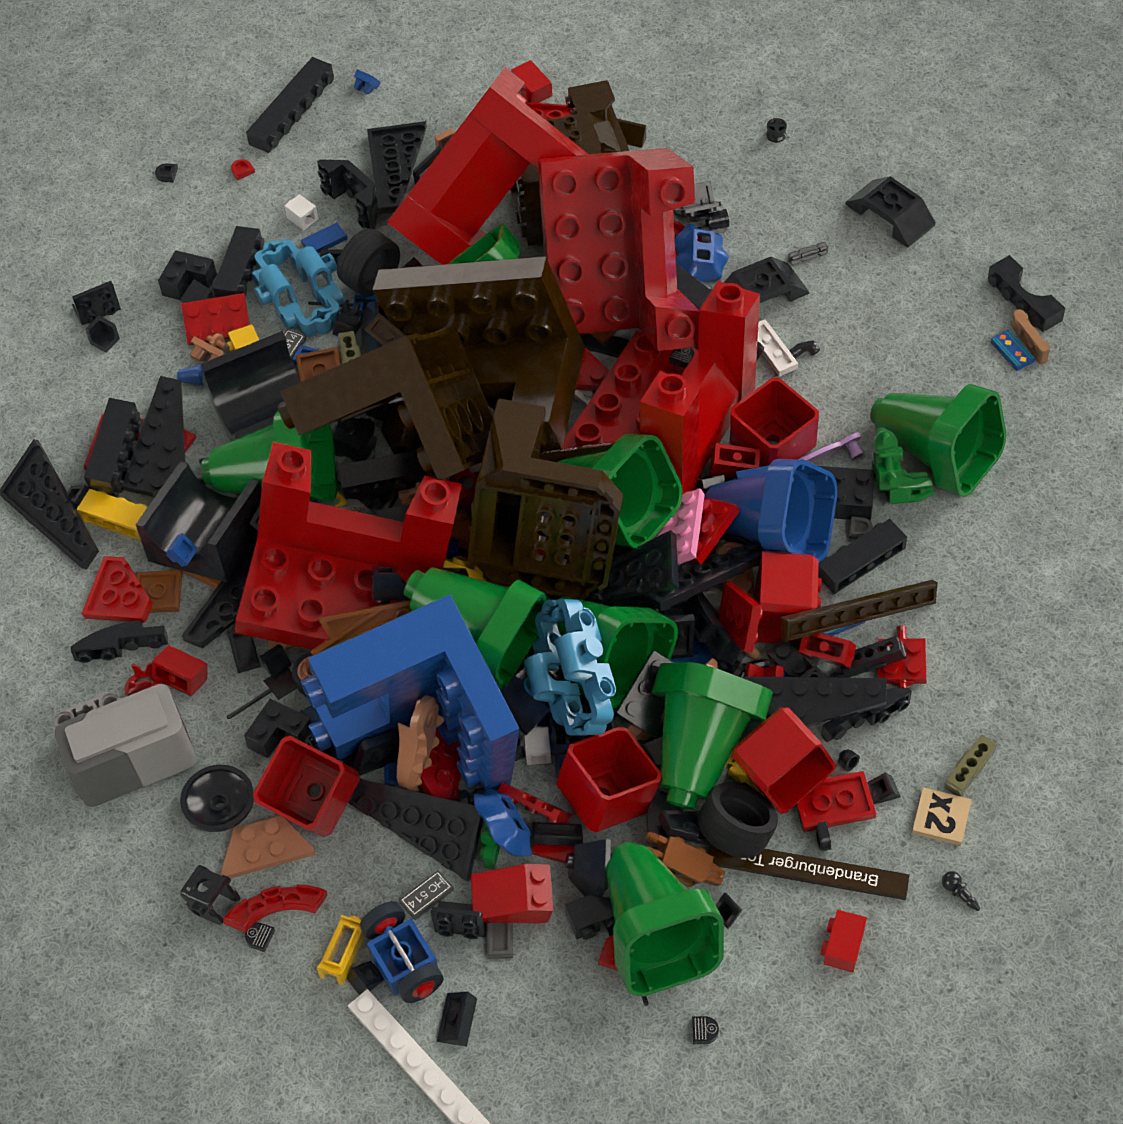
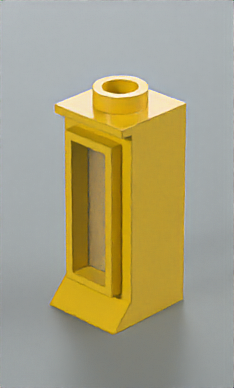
M352 915L349 917L340 916L341 919L322 961L316 967L320 978L325 979L327 974L336 976L340 985H344L365 938L360 927L362 919Z

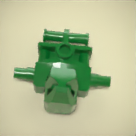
M879 428L874 438V444L871 445L874 460L871 463L872 470H874V482H878L880 491L886 490L888 503L919 502L933 495V483L925 471L906 472L899 462L903 460V449L897 446L896 436L885 428Z

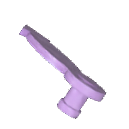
M859 432L851 434L839 442L823 447L798 460H806L811 463L847 447L853 460L864 454L857 444V441L861 439V435Z

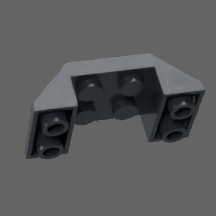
M318 160L317 173L320 177L322 192L326 196L330 195L333 199H336L345 192L350 198H355L359 225L363 229L371 228L375 230L378 205L374 182L349 160Z
M891 176L872 180L845 203V205L860 215L870 209L892 224V237L907 248L936 224L922 197Z
M771 256L733 271L724 281V283H734L743 289L760 294V303L785 294L790 302L809 294L808 289L789 263Z
M558 665L559 669L556 671H548L554 680L569 681L564 678L561 665ZM524 667L501 691V694L519 729L527 736L551 710L548 702L535 700L526 691L524 680L527 677V673Z

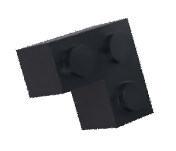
M175 250L158 279L162 296L180 300L193 280L210 288L217 276L214 260Z
M269 699L244 734L247 747L269 758L282 738L292 736L305 743L307 736L310 735L308 725L312 724L311 718L275 700Z

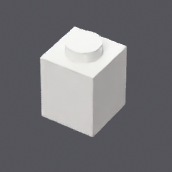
M300 194L284 205L287 219L303 231L318 220L316 206Z
M536 726L527 736L524 734L527 765L551 763L548 727Z

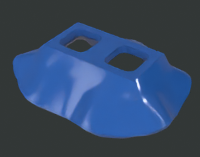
M688 224L675 239L678 253L676 264L681 265L685 271L696 277L700 282L719 280L729 258L722 246V236L713 231L700 230L694 224ZM697 235L710 236V243L698 242ZM697 251L709 252L710 259L697 258Z
M489 789L483 794L475 793L473 796L475 809L486 822L494 842L513 856H531V832L509 795L499 794L493 789Z

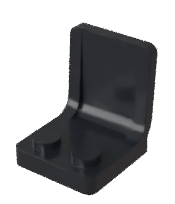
M390 729L379 736L365 738L361 741L356 753L341 760L344 764L358 771L359 776L380 769L389 763L397 762L399 755V729Z

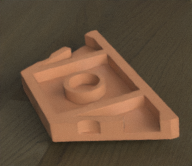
M273 817L233 829L221 876L225 875L229 878L238 877L313 856L315 851L284 817Z

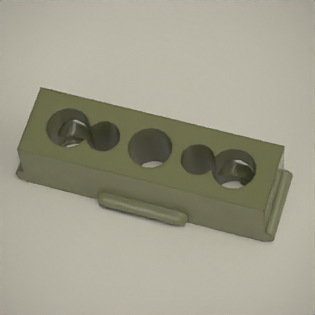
M354 331L339 333L341 346L339 352L342 364L361 356L360 348L356 344Z
M981 735L971 749L967 750L958 761L956 768L945 781V788L961 797L993 756L998 744ZM980 750L985 751L981 753V757H977ZM961 775H964L963 781H962V782H958V781H960V776H961Z

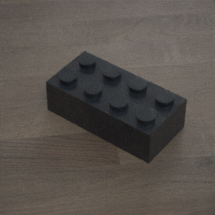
M109 397L84 476L88 488L95 491H104L108 495L117 498L119 493H123L122 484L125 473H127L131 454L134 453L137 444V434H140L143 427L140 412L137 410L134 402Z
M819 466L830 471L837 483V502L834 519L850 520L852 516L867 518L871 521L874 470Z

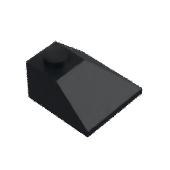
M610 839L575 845L572 851L566 855L565 868H568V878L584 897L588 895L602 897L609 888L606 865L610 860L611 854Z

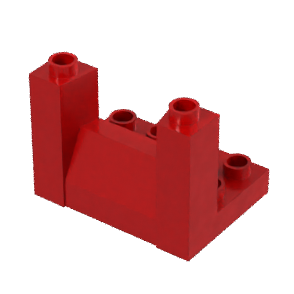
M506 67L491 84L387 222L441 265H447L486 235L480 228L530 163L538 169V159L589 155L525 104L526 99L518 93L525 82Z
M668 148L538 159L544 257L549 262L579 334L639 328L657 351L698 347L699 309L677 289L673 216L674 209L695 203L694 167Z
M721 281L716 283L699 309L698 350L692 348L695 355L686 369L669 363V357L674 349L657 351L642 332L636 331L565 437L563 448L617 441L627 433L653 435L660 439L681 482L682 495L693 491L697 485V479L711 458L715 444L720 443L730 427L731 407L755 389L760 294L743 289L734 283H724Z
M273 442L262 481L258 537L236 617L235 633L312 650L330 638L318 621V618L385 605L372 600V566H396L399 575L406 582H408L416 570L426 573L432 567L442 569L462 484L424 476L406 512L404 522L309 501L311 450ZM390 601V603L386 604L396 603L400 601Z

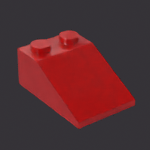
M522 864L471 874L472 911L482 912L484 923H548L553 912L550 865Z

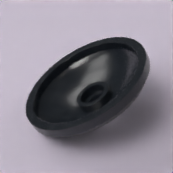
M221 764L208 766L197 771L185 783L180 797L181 809L186 820L197 829L206 832L226 831L240 824L248 816L254 803V789L248 776L238 768ZM219 803H223V804H224L223 807H221V808H216V805H217V804H219Z

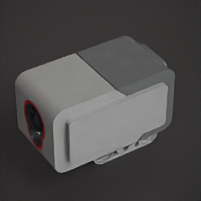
M164 684L152 686L122 699L115 692L105 693L62 710L53 718L55 737L65 768L81 800L89 807L98 806L138 790L142 786H148L190 769L197 762V755L185 723L169 688Z

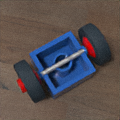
M396 901L386 902L369 911L361 920L360 927L363 934L371 940L367 942L369 954L393 996L399 994L404 1002L415 1003L434 993L441 986L444 978L438 968L434 954L413 919L411 918L404 922L406 915L402 906Z

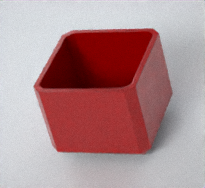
M771 378L731 407L729 443L733 446L760 449L759 467L769 466L776 459L798 460L816 447L819 410L783 380ZM776 440L779 443L776 445H771L767 441Z
M762 551L755 587V601L762 606V619L758 624L757 642L777 644L781 641V617L821 607V598H818L821 591L822 579L818 578L819 560L813 555ZM802 638L789 642L792 645L800 646Z
M780 707L738 743L732 751V757L742 771L780 814L787 813L830 776L837 766L823 744L789 707Z
M617 727L604 732L602 735H595L570 744L556 785L588 830L598 833L647 814L648 807L661 781L662 773L629 729Z
M292 736L282 738L253 792L255 803L317 835L325 837L332 834L360 781L358 771ZM314 785H319L321 788L320 794L312 798L310 789Z

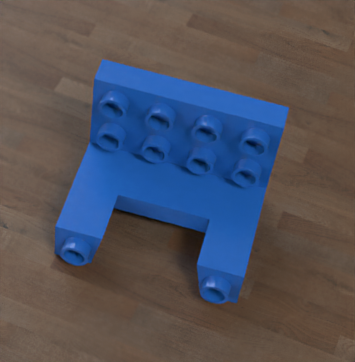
M450 594L308 658L312 676L301 680V684L312 708H316L318 721L308 725V729L319 751L322 752L331 747L336 759L341 760L356 753L361 741L367 737L373 738L387 730L398 729V723L410 727L417 700L422 699L425 695H431L437 699L439 705L438 714L444 718V722L437 726L441 737L446 745L455 741L459 744L457 750L460 760L456 761L467 787L470 788L479 783L485 793L489 789L499 790L502 782L511 784L519 727Z

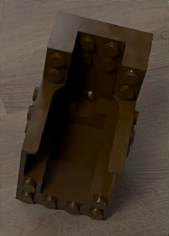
M608 80L569 87L565 102L567 109H571L570 116L546 120L588 154L630 151L612 107L615 97ZM530 163L510 189L517 211L515 212L517 224H521V237L526 238L528 246L543 243L538 169Z

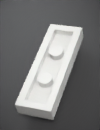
M766 319L758 323V342L764 346L762 355L776 374L780 377L798 369V362Z

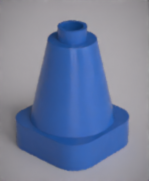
M776 459L770 464L767 473L718 483L711 486L708 492L705 493V498L735 504L740 509V512L724 533L754 543L758 542L766 551L813 555L819 562L826 557L830 546L837 502V483L830 471L806 460Z

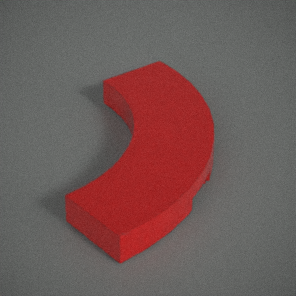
M297 884L296 887H271L260 891V894L248 900L246 898L226 914L223 922L227 926L246 933L254 923L276 912L302 910L315 914L328 895L327 890Z

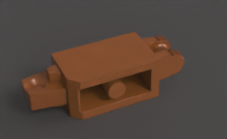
M647 832L646 840L658 846V850L649 848L682 884L689 887L701 882L715 886L722 884L725 870L713 863L714 857L707 854L706 850L700 847H692L686 844L680 837L670 836L665 838L656 833Z

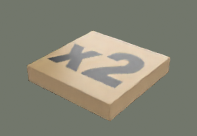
M923 787L912 834L961 846L972 799Z

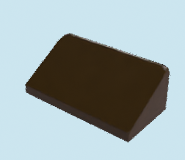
M617 118L627 145L642 148L647 138L646 125Z

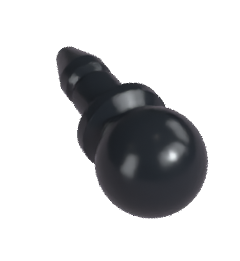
M955 871L946 872L942 877L943 887L948 891H952L954 897L959 894V897L969 907L979 911L980 906L977 900L972 897L967 889H964L967 884L962 882L961 876Z

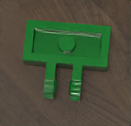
M485 822L484 825L487 831L482 832L481 842L484 844L481 848L480 858L483 859L485 868L494 870L501 846L494 842Z

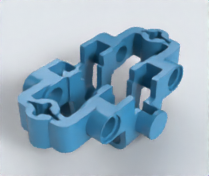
M289 239L265 243L263 249L255 254L257 270L251 272L253 281L257 286L254 292L259 303L264 306L272 302L277 316L287 329L298 326L307 337L316 334L324 335L331 332L334 322L337 320V314L340 311L339 305L345 302L343 294L332 278L331 273L337 271V264L332 255L328 253L320 257L314 247L311 246L298 250ZM288 257L291 258L303 282L307 281L306 277L308 276L314 298L317 302H321L324 307L315 309L311 317L305 319L298 305L292 286L278 268V266L283 264L284 259ZM323 274L327 286L319 289L316 276ZM286 289L290 303L282 307L278 295Z
M547 600L542 606V611L535 618L539 637L533 642L535 655L524 660L527 673L524 687L535 700L549 703L553 719L556 723L565 727L568 735H602L606 730L607 724L613 719L614 713L610 698L614 696L616 687L609 664L597 663L596 660L603 653L602 639L596 618L589 609L583 608L579 600ZM558 622L565 623L567 634L563 636L559 634ZM558 665H561L564 678L569 681L554 680L548 671H556L559 669ZM570 681L579 682L582 685L586 699L589 701L591 713H582L583 709L579 697L581 694L578 684L570 683Z

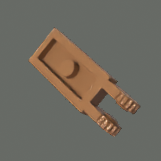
M1018 309L1014 311L1012 315L1014 320L1011 321L1013 330L1035 357L1036 361L1039 364L1046 363L1050 353L1048 343L1042 340L1037 329L1029 323L1028 315L1023 310Z

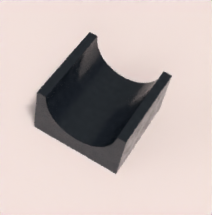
M283 331L201 364L203 385L230 441L272 425L274 416L279 411V403L284 402L280 391L301 382L291 360Z
M180 461L135 524L148 562L228 582L258 537L249 528V523L261 503L262 488L260 481L251 479L239 497H229L207 487L195 476L188 463ZM181 533L198 548L188 565L183 567L178 562H172L166 556L168 553L167 549L176 536Z

